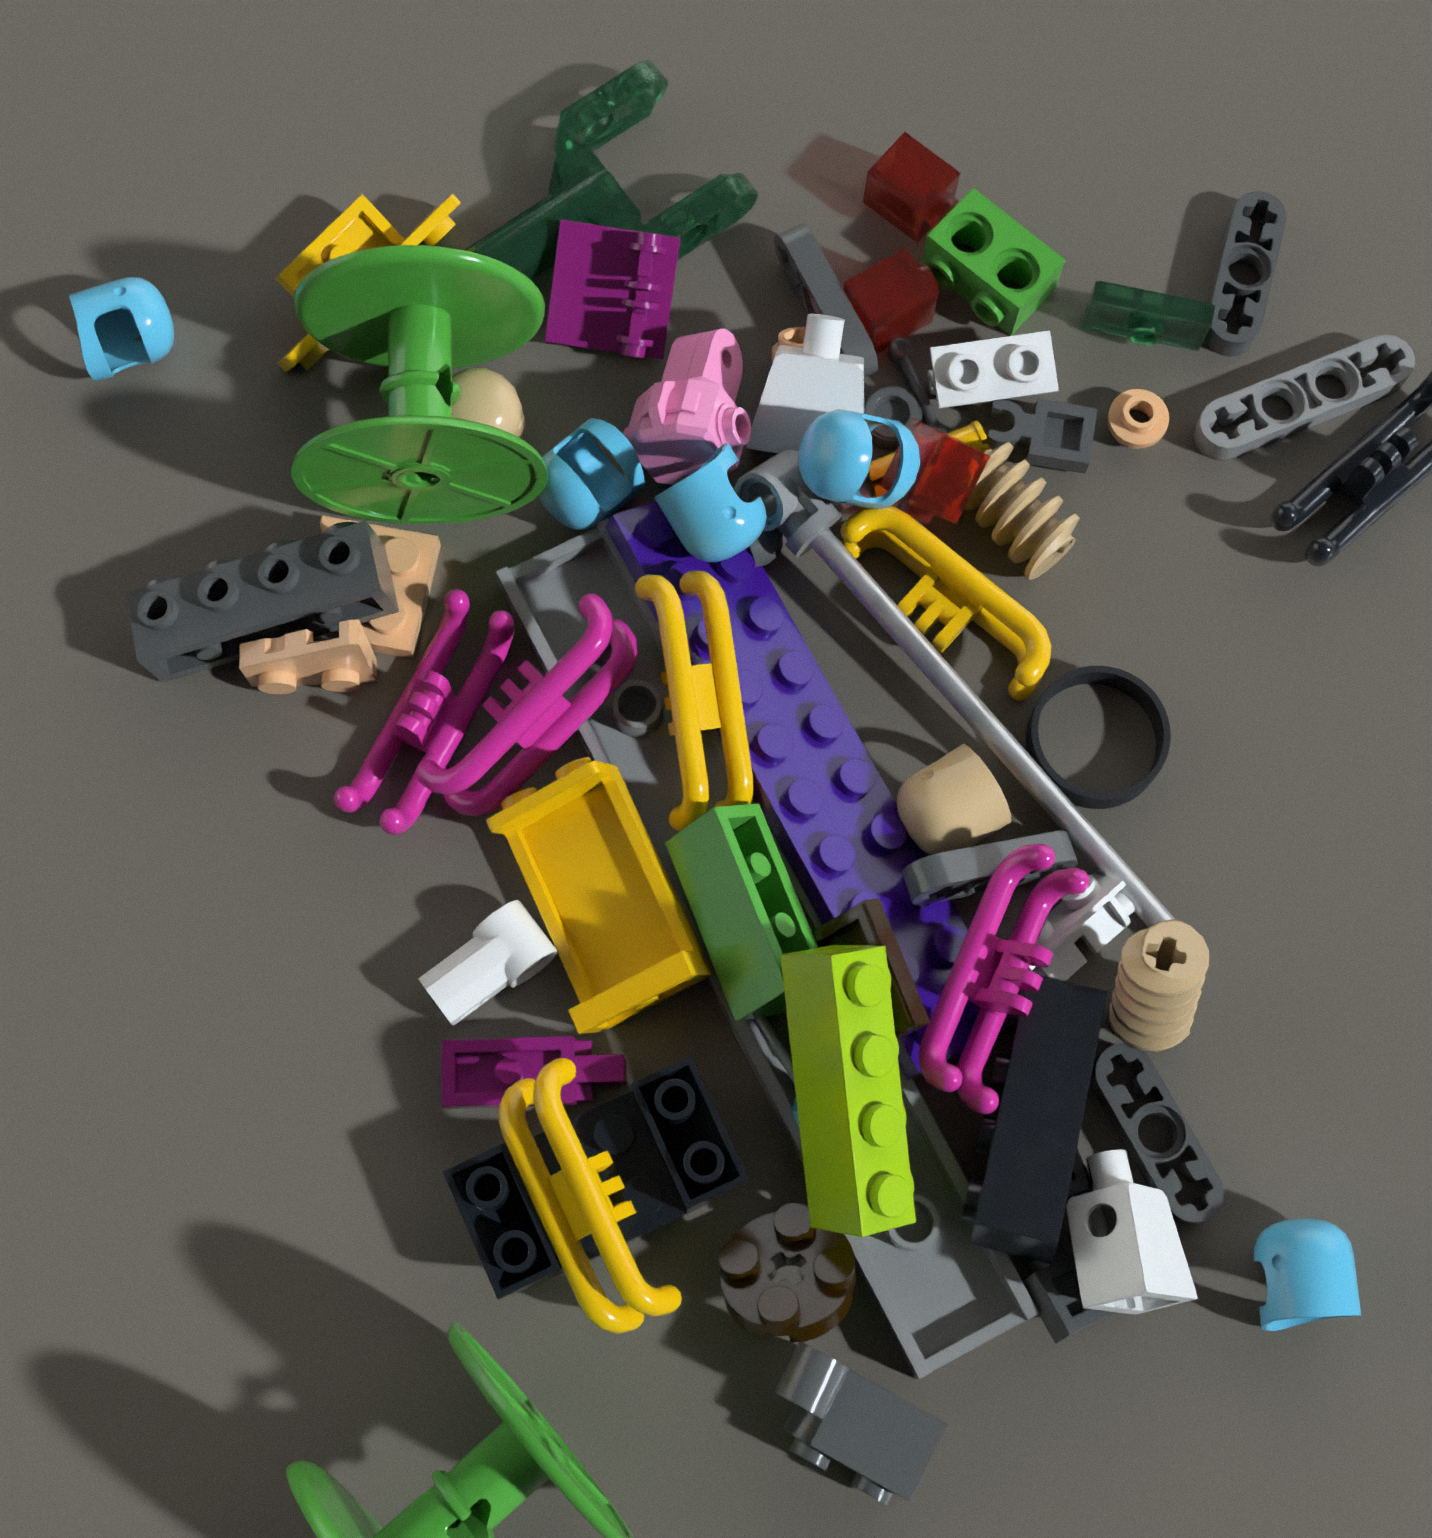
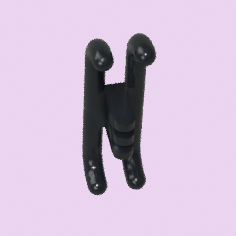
M1432 371L1407 398L1288 502L1278 504L1273 510L1270 518L1273 528L1278 531H1288L1302 522L1339 488L1357 504L1354 509L1322 537L1312 540L1305 553L1306 559L1311 565L1323 566L1334 559L1432 472V440L1404 464L1418 446L1416 435L1408 428L1432 407Z

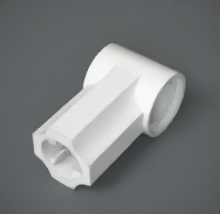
M519 900L511 901L489 915L473 931L472 936L474 938L418 978L452 1026L456 1025L508 985L516 987L526 982L544 969L557 956V949Z

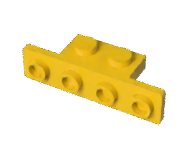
M452 193L404 239L371 202L361 194L275 280L294 298L297 286L309 272L339 256L377 247L418 245L422 241L427 246H434L456 225L448 215L461 202ZM307 333L277 364L285 373L298 362L308 370L329 348L317 342Z

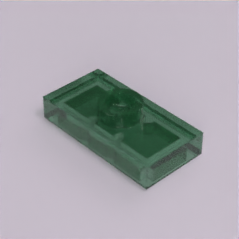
M1095 281L1085 308L1082 328L1124 336L1131 342L1139 345L1149 346L1159 343L1199 351L1212 325L1215 305L1209 302L1104 281Z

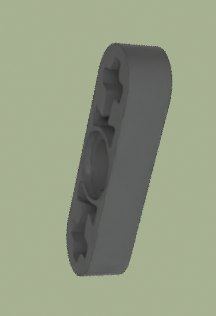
M1254 191L1243 195L1236 202L1227 221L1202 325V336L1205 343L1211 350L1220 355L1237 356L1246 352L1253 344L1262 326L1286 223L1285 208L1281 201L1272 194ZM1251 214L1260 216L1261 226H1263L1256 243L1246 242L1252 224L1251 219H1249ZM1236 262L1249 263L1258 271L1260 280L1253 285H1242L1231 277L1229 266ZM1233 303L1242 305L1237 319V328H1239L1237 334L1226 332L1227 323L1224 322Z
M800 224L775 235L774 246L779 263L807 316L808 314H822L844 319L840 354L864 358V378L878 371V359L872 341L807 225Z
M1053 831L936 853L909 864L902 870V875L912 904L926 905L984 893L997 866L1009 853L1021 846L1037 843L1046 844L1054 850L1055 862L1051 868L1033 870L1026 874L1017 886L1040 882L1044 877L1056 870L1074 868L1078 865V860L1068 833L1066 831Z
M1125 1043L1110 1046L1095 1058L1090 1083L1148 1187L1160 1189L1164 1192L1175 1222L1195 1224L1210 1219L1219 1211L1224 1198L1223 1184L1146 1052ZM1113 1058L1121 1066L1132 1063L1136 1068L1137 1075L1130 1080V1083L1139 1099L1150 1091L1156 1102L1145 1104L1136 1109L1128 1118L1121 1107L1129 1105L1134 1100L1123 1084L1112 1087L1106 1078L1114 1070L1110 1060ZM1145 1116H1161L1171 1125L1173 1141L1165 1152H1152L1141 1143L1138 1136V1127ZM1185 1150L1190 1161L1177 1166L1189 1183L1200 1180L1204 1185L1205 1192L1198 1197L1202 1208L1197 1211L1191 1203L1180 1206L1174 1194L1182 1189V1185L1175 1171L1172 1169L1160 1176L1155 1165L1171 1161Z

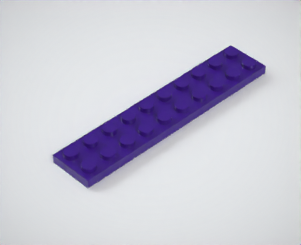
M656 501L613 514L605 528L635 583L642 576L650 574L663 576L674 586L684 613L691 666L709 664L710 657L701 603L697 596H687L681 591L680 579L685 573L696 570L708 572L719 582L726 597L731 622L753 773L752 797L756 804L760 805L771 832L822 925L863 900L880 899L930 1020L968 930L951 900L926 905L912 904L902 870L909 864L926 857V855L907 834L906 828L898 815L895 800L763 566L755 567V560L748 547L731 558L719 562H705L696 559L683 546ZM646 601L649 609L651 610L654 618L656 619L659 625L658 616L654 603L652 601ZM717 728L716 731L721 738L720 728ZM969 1000L948 1046L946 1061L962 1053L980 1010L979 1006ZM928 1024L897 1040L899 1045L898 1063L907 1080L922 1074L919 1067V1049ZM1002 1025V1027H1001V1030H1000V1032H999V1035L1002 1034V1033H1004V1032H1002V1030H1003V1025Z

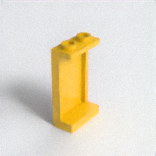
M584 757L559 768L555 772L557 780L537 791L534 787L527 788L508 796L501 802L503 810L486 820L491 833L503 834L506 837L580 1001V1004L568 1010L579 1034L604 1032L714 975L618 767L604 762L591 761L589 757Z

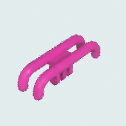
M454 589L446 594L444 599L445 610L436 634L359 772L349 786L340 787L335 792L334 803L339 810L352 814L367 805L379 788L403 743L425 752L421 762L432 760L443 769H446L508 654L514 635V620L511 614L507 611L499 610L490 616L489 632L484 647L458 695L455 696L449 681L441 674L463 635L470 613L469 597L462 590ZM415 773L396 806L386 809L380 816V826L387 834L398 836L409 830L418 819L432 794V791L418 781Z
M592 593L581 598L578 608L581 615L587 620L586 631L581 639L545 676L529 661L525 660L518 670L529 684L521 690L508 678L500 688L512 701L505 707L500 701L490 696L482 704L498 724L457 765L449 769H443L432 760H424L418 764L415 773L418 781L433 793L444 794L445 802L450 808L464 816L478 817L494 812L501 806V802L505 798L516 793L616 691L631 673L637 657L636 638L625 622L619 619L612 620V613L604 600L598 595ZM608 643H610L612 653L609 660L568 701L563 694L600 657ZM516 742L523 747L485 787L478 791H470L468 789L480 780Z
M1042 843L1025 845L1008 854L994 871L931 1016L919 1049V1067L925 1080L941 1091L953 1092L956 1090L966 1107L981 1114L994 1112L999 1104L998 1094L993 1089L983 1086L982 1075L1006 1015L1028 1017L1033 1003L1027 998L1018 995V991L1038 992L1043 981L1040 975L1028 970V967L1031 965L1047 968L1053 957V953L1050 950L1036 944L1048 914L1060 898L1068 894H1081L1089 887L1090 879L1084 870L1078 868L1056 870L1044 877L1032 889L1023 905L1010 939L1004 940L996 937L999 925L1019 881L1033 870L1051 868L1055 862L1054 850ZM969 1000L979 1006L980 1010L956 1067L946 1062V1053Z

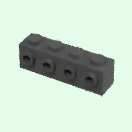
M366 520L358 523H336L319 535L299 541H277L267 546L263 552L239 559H218L209 563L206 569L180 577H158L151 580L144 588L125 593L137 662L162 683L239 660L241 643L264 638H278L287 633L305 629L313 632V637L339 630V622L359 619L360 623H364L399 612L385 545Z

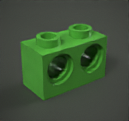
M972 188L927 235L921 266L925 268L928 276L936 285L945 290L952 289L971 304L972 310L980 320L987 325L998 326L1009 336H1012L1056 289L1066 260L975 188ZM955 245H969L976 252H963L958 250ZM1012 280L1023 288L1010 289L1001 284L1000 281Z

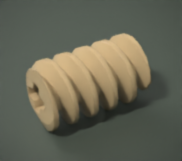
M1007 442L993 450H986L971 461L952 480L947 490L950 493L962 490L959 503L964 509L972 510L979 507L975 521L982 528L991 527L996 524L992 532V540L1000 546L1013 542L1009 549L1008 557L1015 564L1030 559L1025 568L1024 575L1029 580H1033L1057 564L1073 547L1076 539L1071 533L1080 518L1075 513L1059 521L1054 517L1064 500L1058 495L1043 503L1039 501L1038 497L1047 482L1041 477L1025 485L1022 479L1030 464L1023 460L1008 467L1005 462L1014 447L1010 442Z
M1177 919L1159 921L1148 929L1140 930L1129 937L1123 946L1121 960L1118 964V974L1115 978V988L1112 992V1002L1109 1005V1023L1114 1034L1126 1045L1141 1051L1158 1052L1180 1044L1190 1034L1194 1014L1197 1010V1002L1201 996V988L1205 982V974L1209 968V949L1204 938L1192 926Z

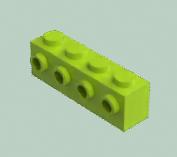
M832 945L781 954L810 1227L865 1237L915 1223L914 1181L910 1172L905 1127L906 1111L902 1100L898 1063L899 1045L895 1035L890 991L891 974L887 964L886 946Z

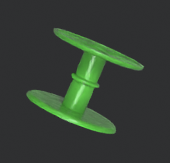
M399 245L370 248L339 256L316 267L301 280L294 294V309L296 317L305 331L317 342L336 353L364 363L388 367V377L383 380L379 388L383 401L388 403L387 417L355 421L327 430L310 439L295 455L291 466V477L293 483L303 495L323 507L348 516L376 522L405 525L466 523L488 519L519 509L542 493L548 481V471L545 461L535 448L523 439L499 428L470 420L452 418V405L461 397L460 385L452 381V369L479 365L508 355L530 341L542 325L545 314L544 299L538 287L528 277L501 261L469 251L439 246Z
M455 1321L448 1329L449 1343L469 1376L503 1422L461 1458L451 1471L437 1470L433 1472V1487L418 1496L385 1527H382L341 1483L318 1465L309 1461L298 1460L288 1465L286 1469L291 1491L317 1538H496L493 1528L549 1478L603 1538H634L607 1496L536 1406L489 1352L463 1326Z

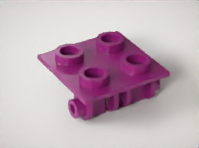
M561 219L545 342L616 352L632 357H649L663 360L681 238Z

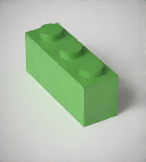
M745 804L713 807L667 840L665 844L735 1022L779 1015L786 1011L780 955L815 949L818 946L760 805Z

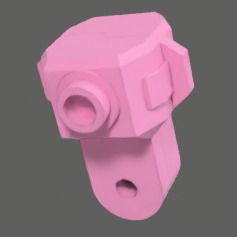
M717 329L676 338L671 346L662 381L654 383L636 400L629 426L625 428L623 435L627 437L637 452L641 466L646 469L657 483L677 484L697 471L726 442L729 443L740 461L743 446L750 441L752 430L749 416L743 408L737 407L735 404L743 373L742 354L736 338L727 329ZM739 461L728 468L727 475L738 468Z

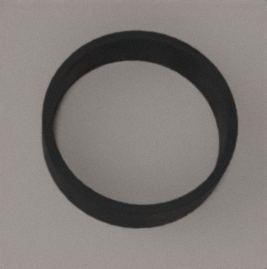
M1109 666L1081 667L1058 677L1040 696L1031 713L1026 729V750L1075 806L1089 809L1113 808L1125 804L1140 795L1162 769L1169 753L1171 741L1169 719L1156 693L1144 681L1133 674ZM1081 684L1106 685L1129 695L1143 708L1154 729L1156 753L1149 774L1132 787L1110 793L1087 791L1064 780L1050 766L1040 745L1038 726L1040 714L1045 704L1059 692Z

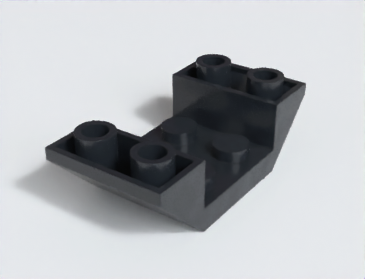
M692 1056L630 1084V1092L570 1119L587 1159L608 1150L614 1162L607 1169L598 1173L602 1182L620 1175L625 1186L624 1189L609 1196L612 1205L631 1200L637 1212L617 1222L626 1243L690 1214L749 1181ZM545 1132L534 1136L533 1138L550 1175L562 1170ZM506 1143L443 1171L498 1300L564 1273ZM592 1235L580 1239L590 1261L601 1256Z

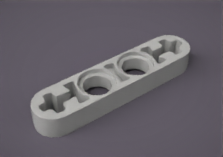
M1379 335L1215 399L1206 405L1194 426L1193 438L1195 445L1202 454L1211 459H1232L1390 396L1400 390L1412 373L1415 366L1413 350L1406 341L1397 336ZM1376 358L1381 363L1392 362L1395 365L1391 374L1386 368H1380L1368 373L1363 381L1361 379L1360 373L1367 371ZM1325 374L1334 375L1339 378L1345 386V396L1339 399H1330L1323 396L1317 390L1316 378ZM1272 395L1286 399L1291 405L1292 417L1282 421L1270 418L1263 411L1262 399ZM1246 412L1248 421L1237 426L1230 440L1224 432L1214 434L1211 431L1217 419L1222 426H1229L1240 422Z

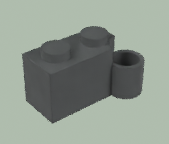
M801 1341L798 1343L773 1391L795 1404L782 1430L795 1437L789 1450L825 1471L832 1458L856 1471L850 1485L887 1506L894 1493L910 1502L948 1425Z

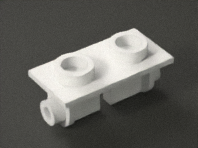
M1050 330L930 347L933 370H928V386L931 395L936 394L938 409L1059 391Z
M1093 873L1088 875L1090 879L1089 887L1085 892L1076 895L1068 894L1062 897L1063 901L1048 914L1036 943L1053 953L1051 962L1047 968L1029 965L1028 969L1041 976L1066 981L1087 962L1086 958L1074 944L1080 937L1091 951L1097 953L1119 932L1131 923L1129 915L1135 911V907L1123 893L1119 892L1126 886L1124 881Z

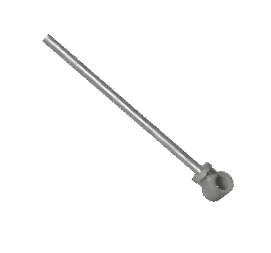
M793 449L783 450L741 476L737 480L734 491L746 503L761 497L767 515L763 531H772L777 528L787 539L785 545L795 557L804 555L812 548L1055 823L1068 833L1071 841L1103 876L1124 881L1126 886L1119 892L1123 893L1135 907L1134 912L1148 928L1159 921L1175 919L831 532L843 516L832 504L826 505L804 483L799 469L798 451Z

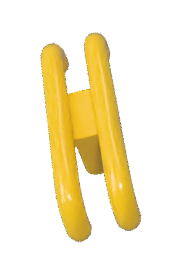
M894 506L879 510L861 508L842 524L840 533L843 539L840 542L855 559L867 549L881 548L889 552L921 578L897 606L907 617L911 616L919 605L926 610L914 624L923 635L938 620L945 625L932 642L936 650L942 653L973 620L1017 658L1019 665L1015 670V677L1008 685V692L1011 698L1016 701H1024L1035 692L1050 663L1051 643L1046 629L1033 614L913 517Z
M696 570L687 572L682 576L680 588L687 596H697L701 603L710 657L709 664L691 666L684 613L674 586L663 576L650 574L642 576L635 584L636 595L641 600L652 601L658 616L666 670L660 673L662 686H668L669 697L664 698L666 711H672L673 721L668 723L669 736L675 735L683 786L682 804L670 812L668 820L670 826L677 831L683 830L707 811L709 786L701 731L720 728L728 792L726 798L718 801L714 807L751 804L753 796V773L726 597L719 582L712 575L705 571Z
M558 1058L544 1066L539 1071L536 1080L533 1078L519 1080L505 1091L499 1104V1125L504 1141L581 1309L587 1318L602 1330L615 1334L633 1331L644 1322V1314L655 1317L674 1312L681 1305V1292L673 1285H663L658 1288L651 1287L640 1274L617 1222L637 1212L631 1200L620 1202L614 1206L611 1203L609 1196L624 1189L625 1186L620 1175L604 1182L599 1177V1172L607 1169L614 1163L608 1150L587 1159L561 1100V1088L575 1078L576 1065L568 1058ZM531 1104L535 1106L538 1119L562 1169L553 1175H550L528 1127L526 1109ZM592 1235L610 1277L626 1302L625 1304L619 1306L608 1299L580 1239Z

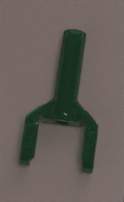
M650 60L641 61L561 111L554 145L555 161L548 196L475 242L464 251L481 254L501 261L532 280L555 265L560 220L562 219L681 238L678 260H680L743 218L756 203L758 192L742 173L720 174L645 224H642L639 209L620 187L614 176L594 154L595 150L650 116L655 104L666 92L668 87L667 78L654 62Z

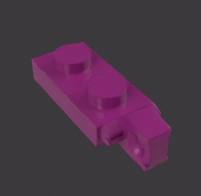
M574 1036L442 1040L441 1107L444 1109L499 1108L501 1099L510 1086L525 1078L536 1080L539 1071L548 1063L558 1058H568L576 1065L575 1078L561 1088L563 1106L577 1105V1102L593 1101V1086L627 1085V1058H625L624 1054L592 1055V1041L576 1040Z

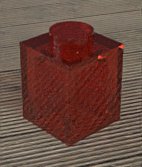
M904 132L868 170L863 203L918 243L932 227H935L959 203L955 195L960 172L908 133Z
M906 248L845 281L843 289L868 333L876 354L888 348L892 340L905 338L932 323L939 295L938 284L931 270L923 263L918 265Z
M912 418L907 429L911 431L919 446L920 466L914 484L905 496L899 500L896 508L925 524H930L933 515L957 524L990 455L958 438ZM900 445L880 484L887 491L890 490L897 477L900 465Z

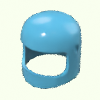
M125 277L69 295L77 322L82 356L92 380L99 382L111 378L115 373L142 363L153 364L164 358L171 350L174 341V325L171 314L163 296L149 281L140 277ZM141 336L143 342L134 341V339Z
M837 409L820 415L806 429L800 443L798 463L804 483L818 497L843 504L879 510L889 507L903 498L914 484L920 466L919 446L911 431L899 421ZM885 424L895 431L900 444V465L897 477L886 494L877 498H866L860 494L859 489L868 474L872 458V436L870 432L875 427Z
M588 419L542 457L547 467L548 481L538 497L546 510L557 521L573 530L584 531L596 527L598 522L612 516L645 489L643 469L637 452L626 436L615 426L601 419ZM594 437L611 453L628 479L609 461Z
M728 442L721 445L693 474L654 497L686 550L696 559L705 562H719L742 552L761 535L767 519L765 505L761 497L746 503L733 490L728 480L727 471L731 465L739 460Z
M1298 1218L1274 1223L1261 1232L1254 1246V1262H1260L1263 1265L1267 1281V1301L1265 1305L1259 1307L1261 1330L1276 1331L1319 1319L1361 1316L1352 1245L1346 1233L1337 1225L1314 1218Z

